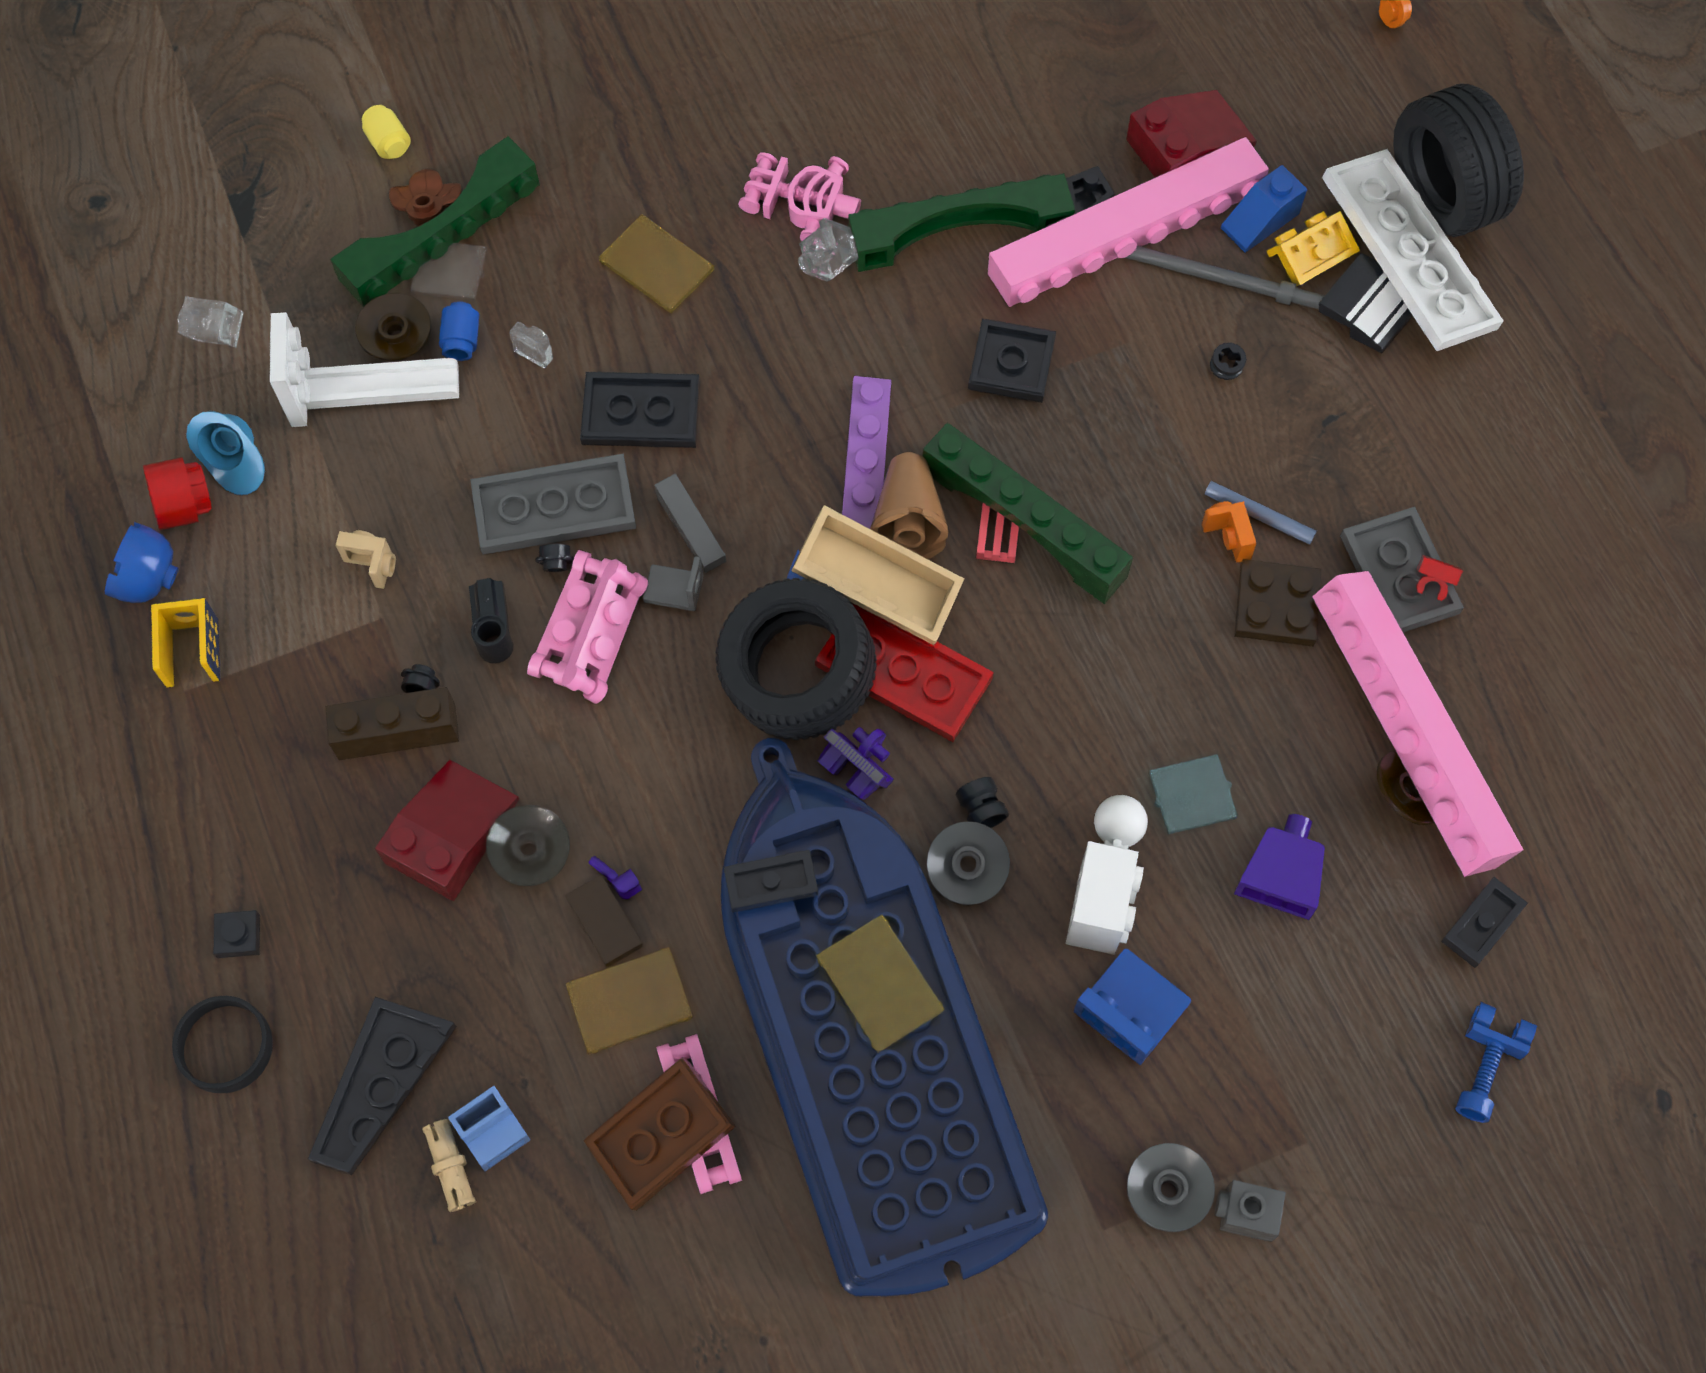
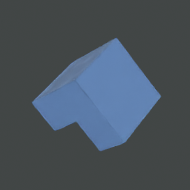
M492 1086L448 1117L484 1171H487L530 1141V1138L495 1086Z

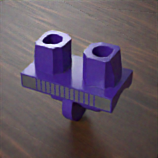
M861 727L857 728L852 737L861 744L859 748L841 732L837 733L834 729H831L824 737L829 743L817 761L836 776L851 761L858 770L846 783V786L857 797L865 800L879 786L887 788L893 782L894 778L870 758V756L874 755L881 762H884L890 755L881 746L886 734L880 728L874 730L871 734L866 733Z

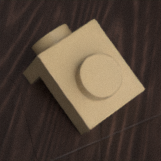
M356 530L353 533L339 531L336 547L343 561L370 566L369 575L374 586L384 589L387 577H392L396 564L395 554L391 552L386 538L375 537L373 534L362 530Z

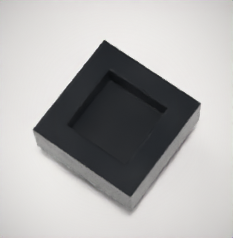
M256 910L214 914L213 954L217 958L260 955V914Z

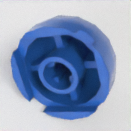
M134 522V526L131 525L128 528L114 558V562H116L114 573L117 576L109 573L105 586V595L125 602L141 603L155 598L163 587L170 590L178 572V567L172 565L173 549L170 542L158 531Z

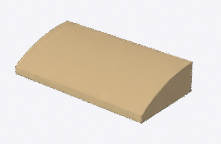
M825 505L815 519L792 568V572L810 581L816 580L819 583L827 584L828 587H833L853 604L932 645L937 642L964 581V578Z

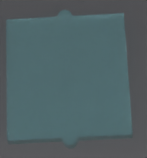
M1218 754L1149 771L1157 797L1154 804L1156 807H1160L1168 835L1237 818L1238 815L1230 793L1232 784L1230 781H1226Z

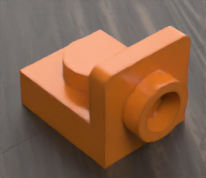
M1228 501L1219 502L1207 509L1202 521L1203 531L1210 532L1223 529L1222 534L1227 550L1233 551L1236 563L1242 562L1243 559L1251 560L1256 547V539L1244 501L1234 504Z

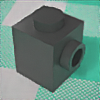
M1233 1180L1227 1186L1226 1191L1220 1190L1218 1193L1215 1216L1221 1217L1220 1230L1272 1242L1279 1236L1286 1192Z

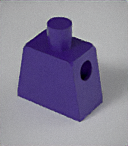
M1289 814L1284 831L1268 827L1236 886L1234 895L1310 920L1319 904L1325 850L1323 844L1307 839L1312 821L1299 814Z

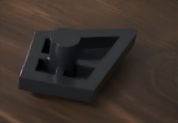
M1098 166L1066 178L1075 207V214L1115 195Z

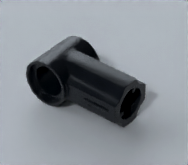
M491 578L477 580L475 584L469 586L473 622L471 635L480 657L484 661L500 663L510 657L514 646L509 632L504 583ZM491 636H499L493 642H485Z

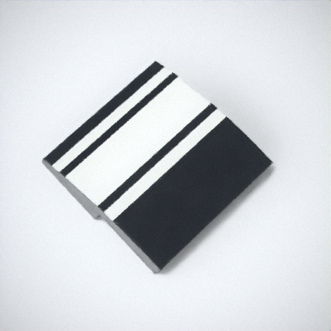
M1363 253L1359 254L1319 302L1320 313L1349 327L1352 339L1380 353L1385 351L1413 316L1379 263Z

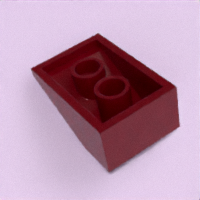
M1217 90L1164 97L1140 108L1130 115L1126 137L1127 142L1155 178L1244 137H1247L1253 147L1257 143L1254 136Z
M449 760L397 814L375 847V850L386 865L454 902L519 801V797Z

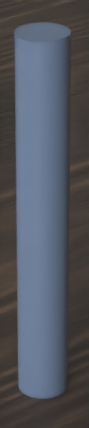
M1213 481L1209 483L1204 495L1219 502L1228 501L1234 504L1244 501L1248 516L1309 545L1317 532Z

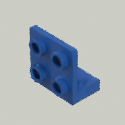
M1124 949L1092 989L1088 987L1077 1000L1073 1012L1141 1066L1190 1005L1191 998L1129 949Z

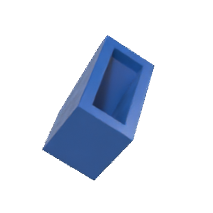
M1281 165L1254 184L1222 223L1221 229L1246 253L1300 214L1307 188Z

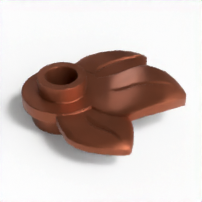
M423 169L416 172L410 178L408 186L392 187L389 190V199L394 209L407 212L408 217L414 224L421 226L441 214L444 208L454 203L462 193L461 184L458 183L443 184L441 176L437 171Z

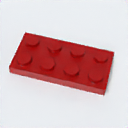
M852 603L868 628L876 651L877 661L875 663L877 667L876 671H874L875 680L872 681L873 686L869 690V696L949 741L954 742L992 681L994 672L939 642L932 645ZM831 634L815 659V666L827 673L836 654L835 636Z

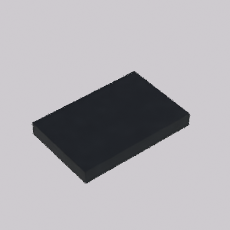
M586 372L580 435L581 444L696 448L700 388L699 374Z

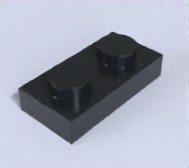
M810 850L724 867L732 913L818 896V887Z
M1493 877L1441 942L1476 968L1526 907L1528 902L1497 878Z

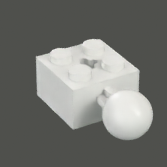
M1111 796L1104 800L1096 810L1094 825L1098 836L1104 841V844L1088 841L1080 868L1065 943L1067 945L1115 955L1119 942L1127 943L1136 913V907L1129 906V903L1134 904L1144 869V867L1136 866L1139 852L1128 850V848L1141 840L1148 824L1144 807L1130 796Z

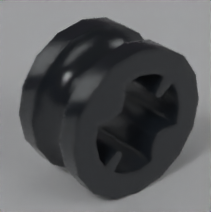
M1220 344L1214 350L1210 361V369L1220 379L1232 380L1237 378L1245 366L1247 360L1246 353L1237 344ZM1223 356H1227L1229 360H1236L1234 366L1229 368L1227 363H1220Z

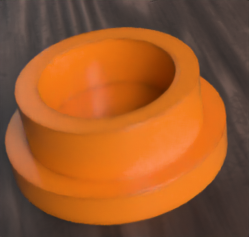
M1410 0L1380 1L1379 15L1384 24L1389 28L1400 27L1410 18L1412 13Z

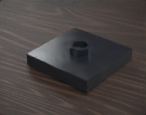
M982 318L968 390L1043 403L1056 331Z

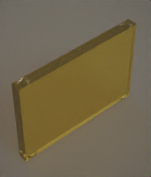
M643 214L599 256V261L603 265H606L670 313L714 271V265L711 262L705 260Z
M883 915L878 916L816 955L818 964L824 968L871 1041L872 1048L878 1053L945 1010L942 1002L937 999L891 929L889 921Z
M662 948L646 956L565 983L588 1055L693 1018L670 948Z

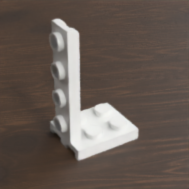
M286 312L271 313L270 383L291 427L307 426V409L459 398V365L456 359L442 358L310 368L309 352L307 347L301 346L299 328L292 326Z

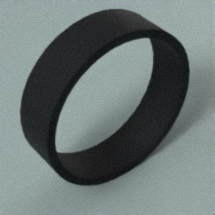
M215 996L194 1005L179 1021L172 1042L173 1057L180 1072L197 1087L212 1093H231L253 1083L265 1070L273 1047L272 1032L264 1016L250 1003L234 996ZM226 1006L240 1007L252 1012L256 1016L262 1032L261 1048L252 1066L241 1076L224 1083H206L194 1078L185 1062L184 1046L187 1035L196 1021L211 1010Z

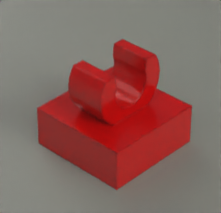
M1422 554L1417 571L1425 575L1418 580L1416 590L1422 594L1425 585L1428 582L1435 581L1440 586L1436 598L1442 601L1448 594L1446 582L1457 586L1463 570Z

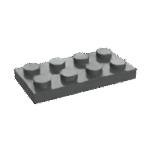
M624 453L470 479L482 555L637 529Z

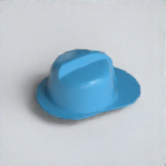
M216 411L201 412L192 418L187 426L186 433L189 448L214 479L225 490L236 495H248L257 490L263 482L265 468L263 458L254 445L252 429L247 422L238 416L222 414Z

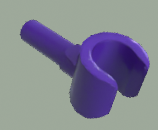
M596 856L589 860V864L611 882L620 898L629 899L642 890L637 877L631 869L618 876L614 870Z

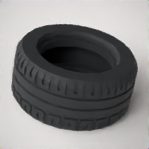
M1460 83L1413 101L1403 110L1394 129L1393 146L1395 161L1413 188L1420 194L1422 201L1445 235L1452 237L1465 235L1504 219L1513 211L1522 194L1524 182L1521 150L1515 131L1506 113L1488 92L1470 84Z
M788 578L782 582L780 580L774 581L772 584H766L763 588H757L755 592L748 594L746 599L743 598L740 601L741 603L734 607V611L727 616L728 620H725L724 628L719 633L718 647H716L715 652L717 655L715 661L717 664L716 670L719 674L718 678L723 690L736 708L751 724L757 726L761 731H765L769 735L773 734L778 738L783 737L784 739L793 738V740H800L802 738L805 740L811 736L816 738L821 734H827L831 729L836 730V727L839 725L841 727L845 724L844 721H849L852 715L859 711L858 707L865 703V698H868L869 690L873 686L872 681L875 680L874 671H876L877 667L873 639L861 616L850 601L833 587H828L827 584L819 583L816 580L810 581L804 578L802 580L799 578L790 580ZM811 624L825 628L835 636L836 654L829 672L817 685L802 693L789 695L766 691L761 687L758 664L764 648L776 634L791 626Z

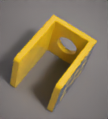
M206 599L152 604V665L154 672L166 687H174L173 630L199 627L200 663L213 682L220 681L219 623L217 616ZM189 612L195 615L189 617H181L175 614Z

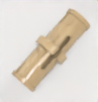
M443 1119L434 1122V1127L429 1124L423 1127L422 1130L426 1135L435 1163L431 1166L433 1175L439 1176L448 1204L449 1212H454L465 1208V1204L467 1206L476 1203V1200L473 1197L464 1166L467 1164L465 1155L459 1154L451 1130L450 1120Z

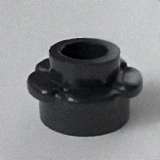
M565 544L539 546V557L535 558L536 563L543 565V571L546 572L566 571L567 564H571L574 560L570 553V546Z
M415 664L411 669L406 668L401 672V676L404 677L401 689L405 693L431 690L440 686V681L435 676V671L428 666Z

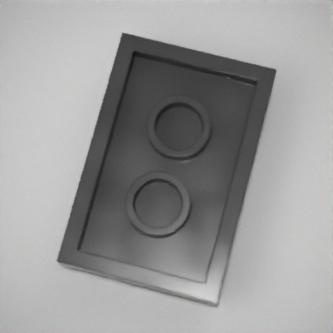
M1415 507L1343 529L1340 537L1356 571H1369L1402 632L1425 626L1462 612L1464 607L1453 584L1446 582L1448 594L1442 601L1436 598L1440 586L1435 581L1428 582L1422 594L1416 590L1418 580L1425 575L1417 571L1422 554L1440 561L1441 559Z

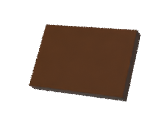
M682 1057L583 1141L630 1209L637 1211L736 1126L689 1061Z

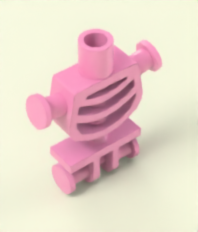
M759 153L756 158L758 165L751 169L749 174L751 180L747 181L744 187L746 195L738 203L743 211L756 214L760 210L758 202L763 200V217L770 219L778 197L788 198L790 221L797 227L805 228L800 234L801 241L809 245H817L822 242L820 230H829L834 215L848 219L849 214L859 212L861 199L842 194L843 177L841 175H845L848 172L849 166L839 157L833 156L829 159V168L827 170L815 165L805 167L795 175L790 184H787L785 179L789 172L788 158L781 157L778 164L777 159L773 155ZM795 201L803 203V210L795 205ZM810 205H815L817 207V212H812L810 210Z

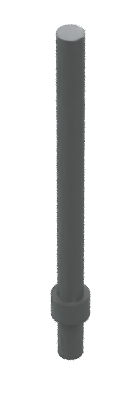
M1137 246L1131 255L1125 257L1276 298L1275 302L1289 306L1293 302L1319 309V302L1324 297L1322 294L1295 288L1296 284L1282 280L1280 284Z

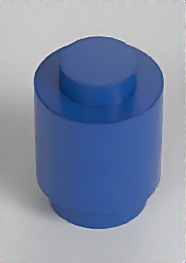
M453 302L450 306L443 308L441 314L439 346L442 348V355L457 361L471 359L472 353L477 349L480 315L477 310L473 309L466 302Z

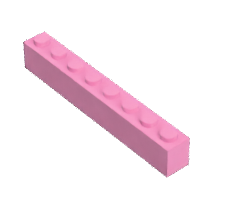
M1244 137L990 252L988 275L1009 307L1020 302H1029L1036 298L1039 293L1052 287H1062L1076 276L1085 272H1095L1103 264L1111 260L1131 255L1137 246L1142 247L1148 243H1158L1172 232L1181 228H1191L1199 220L1207 216L1225 212L1231 205L1240 202L1255 183L1267 176L1269 168L1247 137Z
M1369 571L1335 576L1312 597L1464 877L1496 869L1524 849Z

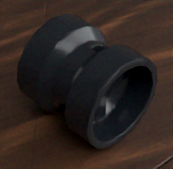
M992 777L978 778L957 790L956 797L958 802L968 812L967 822H977L993 828L1009 817L1005 804L998 801L996 796L998 788Z

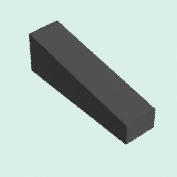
M676 473L656 483L657 500L694 557H701L704 572L707 573L725 563V553Z

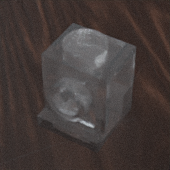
M823 218L819 221L820 227L799 243L802 255L798 258V263L806 274L829 282L859 257L850 227Z
M185 296L183 308L178 315L179 327L177 333L194 341L236 348L244 312L223 301Z

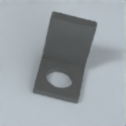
M694 557L691 571L652 564L648 576V586L643 596L644 602L696 611L704 577L701 557Z

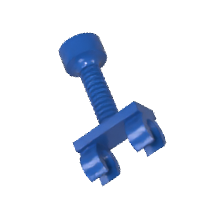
M1480 1002V1005L1476 1006L1465 1037L1487 1047L1471 1091L1461 1092L1455 1110L1470 1120L1487 1123L1494 1108V1103L1488 1098L1502 1054L1505 1053L1519 1060L1523 1059L1529 1053L1537 1025L1521 1019L1520 1024H1516L1511 1038L1489 1029L1496 1008Z

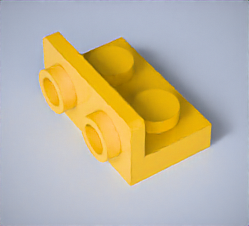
M1322 211L1304 221L1307 228L1298 233L1295 228H1292L1274 238L1277 245L1266 250L1269 257L1278 254L1291 282L1295 283L1296 286L1305 283L1360 251L1341 211L1327 216Z

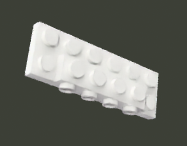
M1388 149L1326 169L1322 179L1436 351L1499 329L1504 320Z

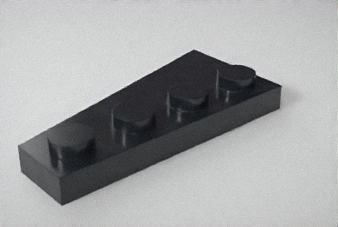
M375 997L308 1159L313 1163L352 1175L457 1027L455 1023Z

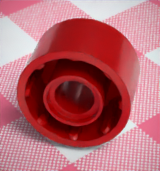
M183 457L143 465L159 531L198 523V515L210 512L212 506L201 464L197 462L185 464Z

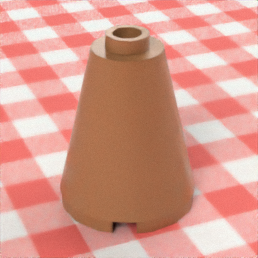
M905 452L895 456L889 464L870 529L929 559L942 552L945 548V541L949 533L928 462L919 454Z

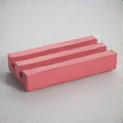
M983 503L976 559L1015 563L1019 526L1013 522L1011 523L1008 553L1000 552L1005 516L997 512L993 551L985 550L990 507Z

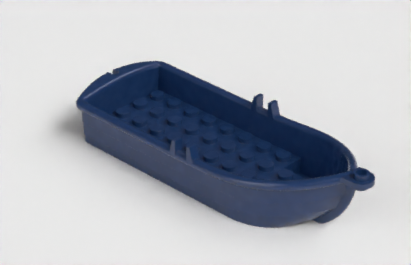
M776 738L764 739L755 745L751 753L752 767L759 785L746 802L735 823L724 858L721 877L722 920L730 955L839 1282L845 1291L859 1297H886L921 1293L949 1285L943 1268L945 1263L950 1261L958 1264L962 1279L965 1280L1003 1261L1039 1234L1047 1224L1048 1210L947 932L920 865L893 827L873 808L853 794L823 779L797 771L791 751L783 741ZM768 755H776L778 757V760H774L772 763L764 759ZM810 850L818 887V896L732 913L724 873L725 866Z

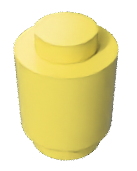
M383 105L372 106L364 112L362 116V129L378 155L384 159L401 157L408 149L411 139L395 113Z

